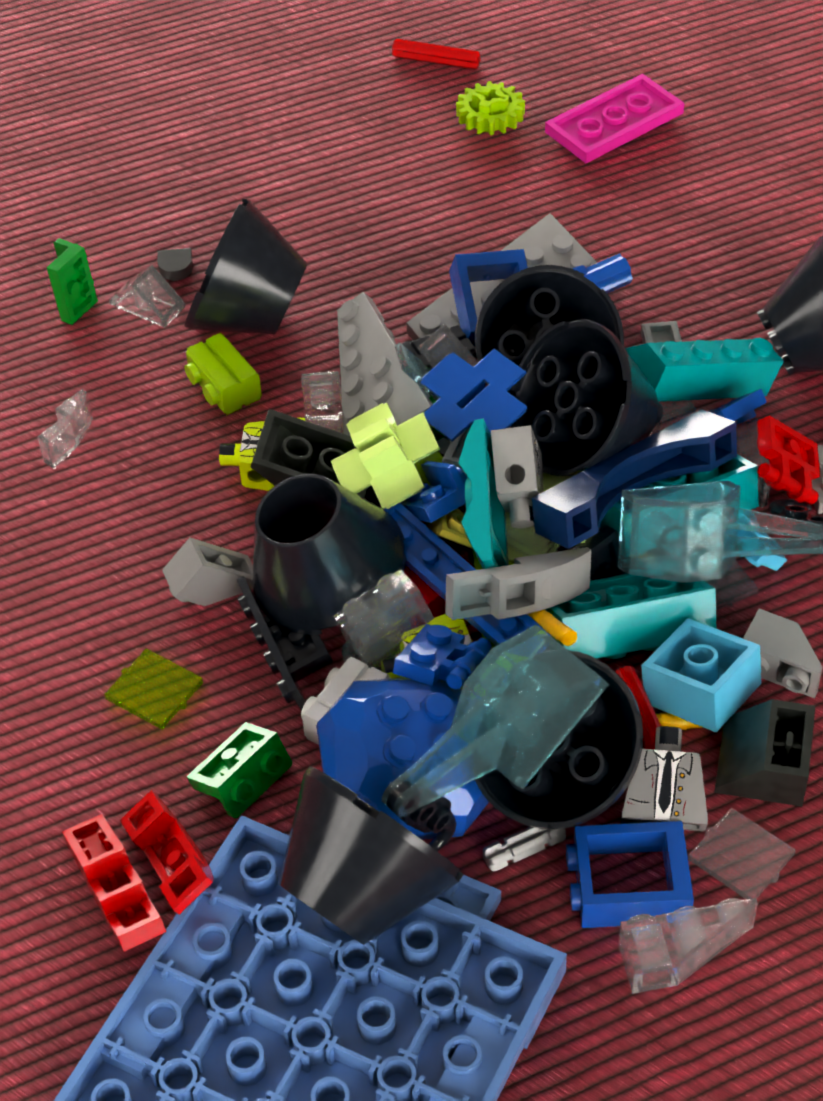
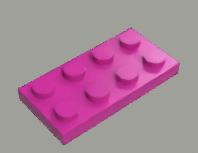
M641 74L546 121L545 133L584 163H588L684 113V102L644 74Z

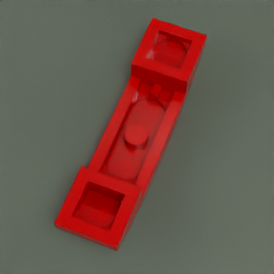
M152 790L120 819L131 840L144 851L161 879L162 884L159 887L171 908L180 915L214 881L212 871L206 859L181 823Z

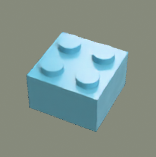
M689 618L641 665L643 688L652 707L716 733L762 684L759 644Z

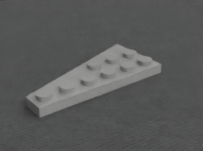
M551 213L501 250L524 249L528 268L539 265H557L571 269L584 265L587 268L597 263ZM505 279L470 282L477 320L488 296ZM451 288L407 322V333L413 341L431 335L439 329L445 330L456 325L460 327L453 289Z
M362 292L354 299L346 301L337 310L344 434L350 436L346 424L351 419L381 403H388L397 425L422 412L424 413L433 405L429 400L430 395L420 385L417 373L402 348L394 341L395 336L384 324V318L373 299Z

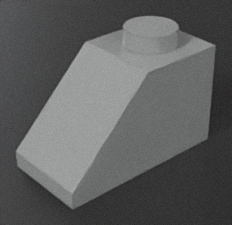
M190 537L162 570L169 584L171 594L181 602H191L207 606L239 595L242 591L236 579L244 576L253 590V564L248 555Z

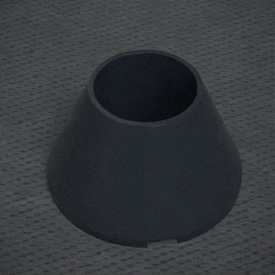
M243 198L242 205L239 204L208 265L201 288L194 297L184 325L190 330L276 334L308 263L260 210L246 198Z
M301 474L290 477L278 483L267 492L256 510L253 557V591L262 611L273 623L294 633L322 634L321 629L341 624L348 628L373 614L395 591L403 576L407 560L404 554V535L398 523L387 511L329 478L318 474Z
M309 766L303 775L278 885L358 942L365 945L460 881L464 874L459 872L460 869L438 851L384 812H379L358 798L356 793L335 779Z

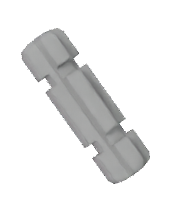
M528 827L504 838L505 843L503 844L497 841L484 847L483 859L491 871H498L509 866L507 863L509 860L515 863L546 849L544 844L548 843L549 846H553L564 841L566 830L565 828L540 829Z

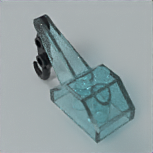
M729 480L622 490L618 568L629 575L686 583L721 579L735 564L736 557L823 554V516L809 514L812 510L810 504L805 502L798 503L790 499H780L771 502L768 508L770 514L739 508L741 486ZM738 530L800 538L738 537L737 532Z
M534 625L490 650L464 682L451 728L408 770L389 784L382 795V802L407 825L423 833L431 831L437 833L428 845L436 851H440L452 838L457 825L456 819L451 812V802L444 795L495 769L523 790L609 683L539 626Z

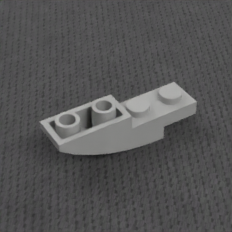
M585 547L514 558L513 565L446 574L445 614L452 620L492 614L500 620L541 611L569 601L590 588L591 549Z

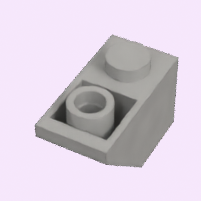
M759 608L743 639L760 645L761 678L786 687L794 693H801L815 699L823 667L800 625L797 622Z

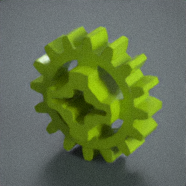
M488 81L486 86L476 83L475 89L466 87L465 94H459L458 102H456V116L459 117V124H466V130L468 131L476 128L477 134L489 132L490 135H494L496 130L504 134L506 133V127L516 129L517 122H523V114H525V100L522 99V93H515L514 86L504 88L503 82L492 84L491 81Z

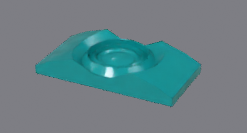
M484 418L474 420L466 436L458 462L468 477L465 481L466 513L461 522L482 568L486 569L507 566L509 562L506 515L496 492L491 434Z

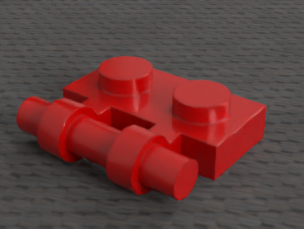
M770 415L758 420L757 446L759 455L765 457L770 462V464L763 463L760 465L758 476L765 480L767 486L777 491H786L787 496L798 503L806 502L810 505L816 503L819 494L816 490L812 489V480L820 477L818 444Z

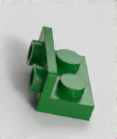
M58 238L54 242L57 258L46 268L61 321L73 325L98 302L84 247Z
M245 722L187 776V779L194 790L219 799L230 817L238 818L292 766V760L277 732Z

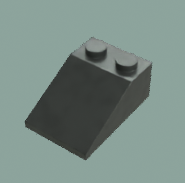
M269 409L251 468L274 486L290 477L301 474L322 475L340 485L331 461L356 447L351 437L346 434ZM367 488L357 493V495L365 498Z

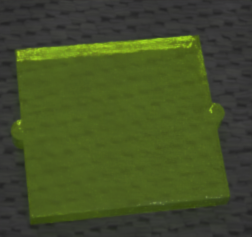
M146 648L128 668L121 670L122 675L107 690L104 696L106 700L163 730L180 709L187 708V701L203 684V678Z

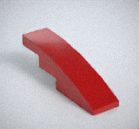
M103 814L62 831L63 837L96 903L123 952L166 932L162 918L150 901L142 880L132 867L125 848Z

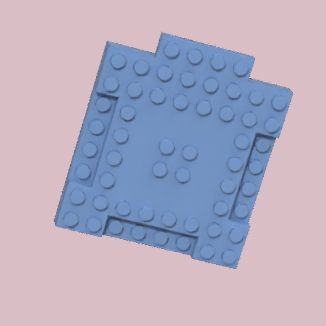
M241 815L209 864L214 877L213 883L180 915H175L166 932L140 968L54 1101H497L523 1048H528L566 973L567 954L491 922L490 920L501 902V890L466 875H463L457 884L363 945L278 885L289 835Z

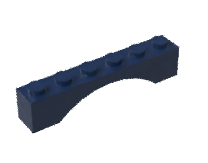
M700 409L606 460L532 497L535 534L570 549L597 534L601 521L608 510L631 492L670 477L712 471L737 457L736 422Z

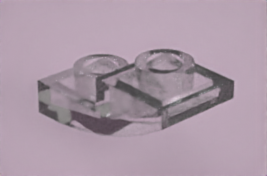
M83 389L65 400L55 409L58 421L37 436L44 463L53 469L62 463L80 444L92 422L93 416L88 394Z

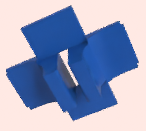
M495 349L488 353L474 367L454 352L448 354L421 381L423 386L439 398L424 412L429 425L451 442L468 427L471 428L474 420L484 418L490 434L491 430L509 428L526 412L527 406L507 391L526 374V371Z

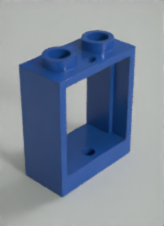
M524 249L455 254L449 274L460 328L473 346H475L477 315L470 282L507 279L511 275L528 268Z
M682 821L575 826L574 844H566L567 871H576L577 883H570V903L572 911H580L581 928L691 923L694 897ZM662 851L668 891L593 894L589 855Z

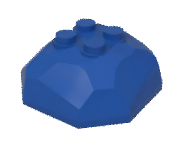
M408 678L353 681L316 725L323 773L356 793L358 798L379 812L382 811L422 840L434 839L437 833L432 831L423 833L407 825L399 818V813H394L387 807L386 802L390 789L396 784L399 785L402 782L409 781L418 788L428 786L444 795L451 802V812L457 822L456 830L452 837H463L489 804V801L476 784L470 768V764H472L470 740L467 737L471 716L477 703L467 692L460 688L452 689L447 685L446 681L438 679L433 686Z

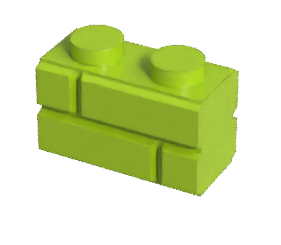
M221 333L206 339L205 343L201 341L187 348L186 357L188 364L184 366L186 375L193 385L200 384L204 397L211 406L217 404L223 413L228 415L241 409L242 405L247 406L260 400L262 392L259 374Z

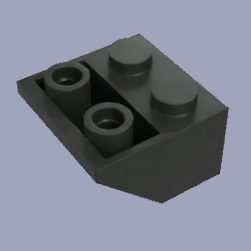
M771 699L733 714L723 725L714 793L802 807L809 778L816 706Z

